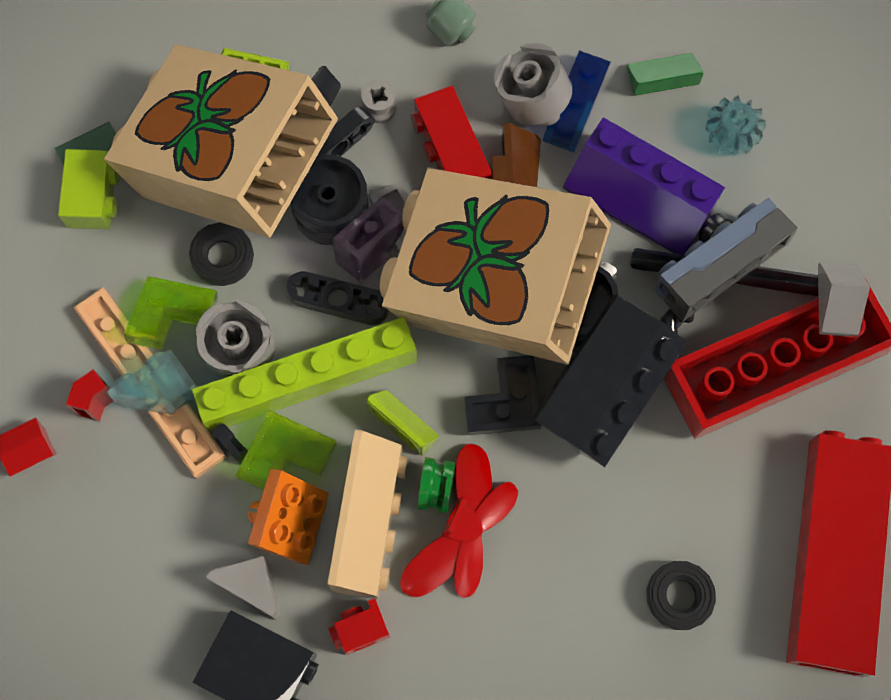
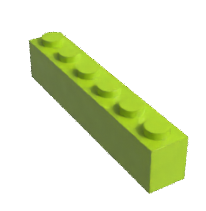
M405 317L193 388L192 391L202 423L211 434V431L220 423L231 427L416 363L417 349Z

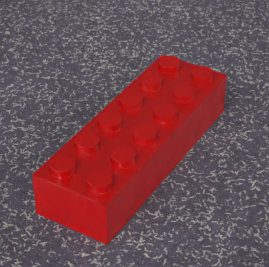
M870 287L860 332L857 337L819 334V298L675 360L663 379L695 440L887 355L891 351V322Z

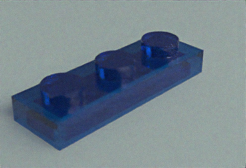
M579 50L568 76L572 84L570 102L560 114L558 121L547 126L543 142L575 153L611 61Z

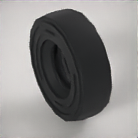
M218 222L209 224L197 232L191 241L189 257L192 268L202 280L211 285L226 286L235 284L246 276L252 267L254 251L251 240L242 229ZM221 242L232 245L235 249V256L229 264L216 266L209 261L208 254L212 246Z
M672 561L661 566L651 576L646 589L647 604L652 615L662 625L674 630H690L702 625L712 615L716 603L715 586L710 576L700 566L688 561ZM684 581L693 587L695 601L690 609L678 610L669 604L667 589L671 583Z

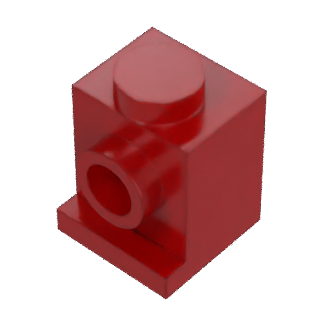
M375 598L368 600L369 609L363 611L361 605L348 609L340 614L342 620L328 627L336 650L343 647L344 652L350 655L390 638Z

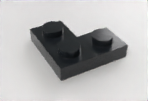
M534 356L497 358L500 393L464 397L468 436L541 429L542 426L531 419L540 406Z

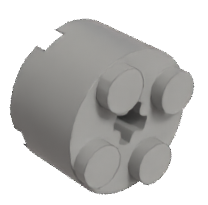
M540 43L525 44L520 46L522 51L512 56L509 52L501 59L494 73V83L500 98L514 120L525 125L543 124L549 126L558 121L560 114L569 104L572 96V84L560 58L551 47Z
M235 301L226 304L219 303L210 307L197 324L196 344L199 354L208 369L216 377L223 379L272 362L275 352L274 338L265 316L254 305L245 301ZM232 340L236 342L241 341L239 344L230 345Z

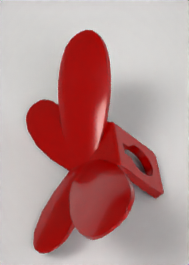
M466 444L457 455L454 475L457 501L441 533L442 536L419 551L403 570L400 587L408 596H424L435 590L452 575L457 594L464 598L472 596L480 583L483 570L482 534L504 519L516 503L518 489L512 482H504L492 489L489 458L483 448L476 444Z

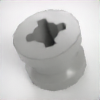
M373 80L367 83L361 92L363 108L375 119V123L389 121L396 112V98L393 86L383 80ZM382 97L380 100H373V98Z

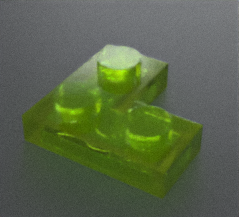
M147 276L124 333L126 342L162 349L172 320L197 325L202 315L210 307L216 305L218 299L217 290Z
M269 410L235 476L237 479L264 491L270 469L283 471L287 461L321 476L337 442L335 439Z

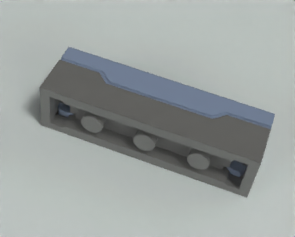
M769 197L758 205L755 203L748 205L738 215L739 219L732 224L729 222L723 223L713 232L710 240L705 243L702 241L696 242L687 250L685 258L678 263L675 260L668 262L658 272L659 279L654 291L661 299H664V302L682 322L789 244L798 227L776 207Z

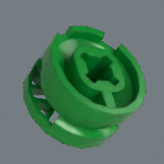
M425 457L419 490L418 510L427 511L430 507L437 508L438 513L448 514L455 461L446 460L444 463H437L435 458ZM443 478H447L444 495H441Z

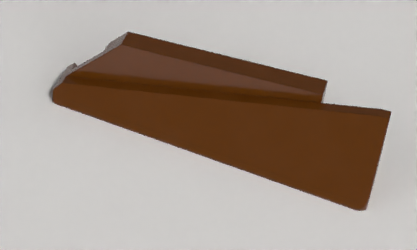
M503 123V155L492 156L490 169L492 179L537 187L541 146L540 137L511 123Z

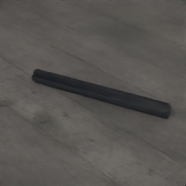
M635 248L631 255L630 264L633 269L659 272L668 262L675 260L678 263L686 256ZM758 266L735 283L819 296L818 275Z

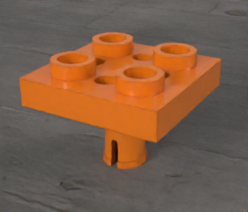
M270 469L261 501H254L249 507L258 511L257 513L248 511V519L253 524L248 544L294 563L308 565L329 493L282 470Z

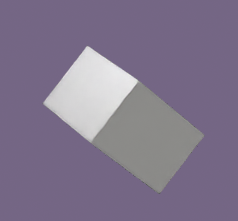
M823 262L818 264L819 334L852 337L859 335L870 286L857 265Z
M264 556L214 569L207 574L206 578L272 618L277 620L279 617L280 609L268 560Z

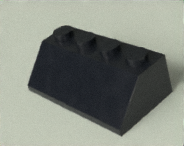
M614 294L531 419L580 454L606 467L687 342L662 321L619 295Z

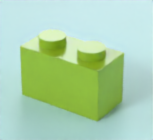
M65 150L58 216L67 228L110 230L111 218H115L117 213V201L113 197L114 185L119 184L120 175L104 160L108 151Z

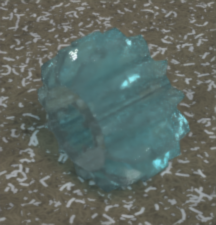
M739 95L734 97L732 102L724 97L720 100L718 106L711 108L708 114L709 119L705 124V131L710 132L708 137L709 143H719V152L729 148L732 156L737 155L739 150L747 154L751 151L753 145L760 143L763 138L762 132L766 127V121L760 118L762 108L752 109V99L742 103Z

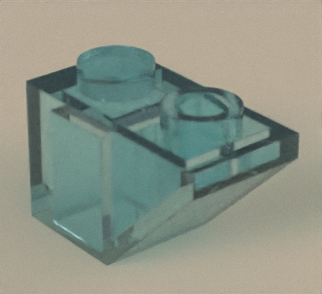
M169 349L165 353L158 352L146 360L145 366L135 373H127L118 378L113 384L114 387L108 390L107 393L119 407L172 414L195 398L192 389L197 386L172 350Z

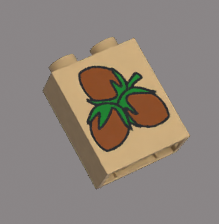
M175 44L161 68L151 76L146 92L125 126L120 128L115 134L112 146L104 160L142 198L271 238L337 122L338 117L309 75Z
M427 168L420 191L414 190L411 192L404 204L402 221L406 234L398 258H390L381 273L380 292L384 298L382 306L398 318L405 317L407 324L411 327L569 364L612 224L592 197Z

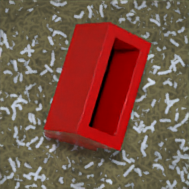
M92 369L73 383L65 405L77 416L100 422L104 408L115 401L117 397L99 374Z
M37 418L31 419L0 435V460L9 477L57 454L49 440L46 429Z

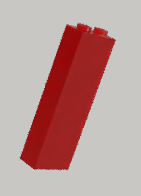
M826 430L809 441L786 663L858 677L875 676L891 495V446L883 445L880 439L861 437L859 440L845 438V434L842 432Z

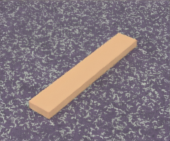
M104 287L73 307L196 479L227 458Z

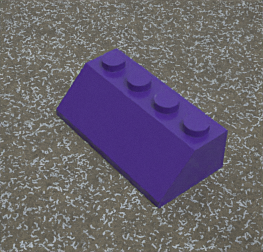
M604 117L585 143L563 185V189L572 194L592 197L602 212L670 252L685 255L725 189L724 186Z

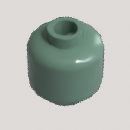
M435 0L425 13L428 17L427 28L446 45H452L457 40L463 44L476 29L471 24L475 18V11L463 0Z

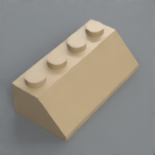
M356 429L353 436L327 585L333 593L369 599L375 598L378 600L379 592L387 591L390 568H384L386 552L393 553L396 530H390L392 515L399 516L402 493H396L398 478L405 479L408 457L402 456L401 444Z

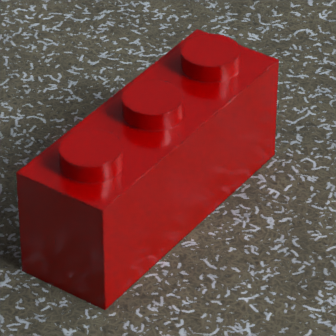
M453 85L415 98V113L411 114V120L416 133L422 132L426 140L423 143V147L430 163L435 161L438 170L492 179L491 169Z

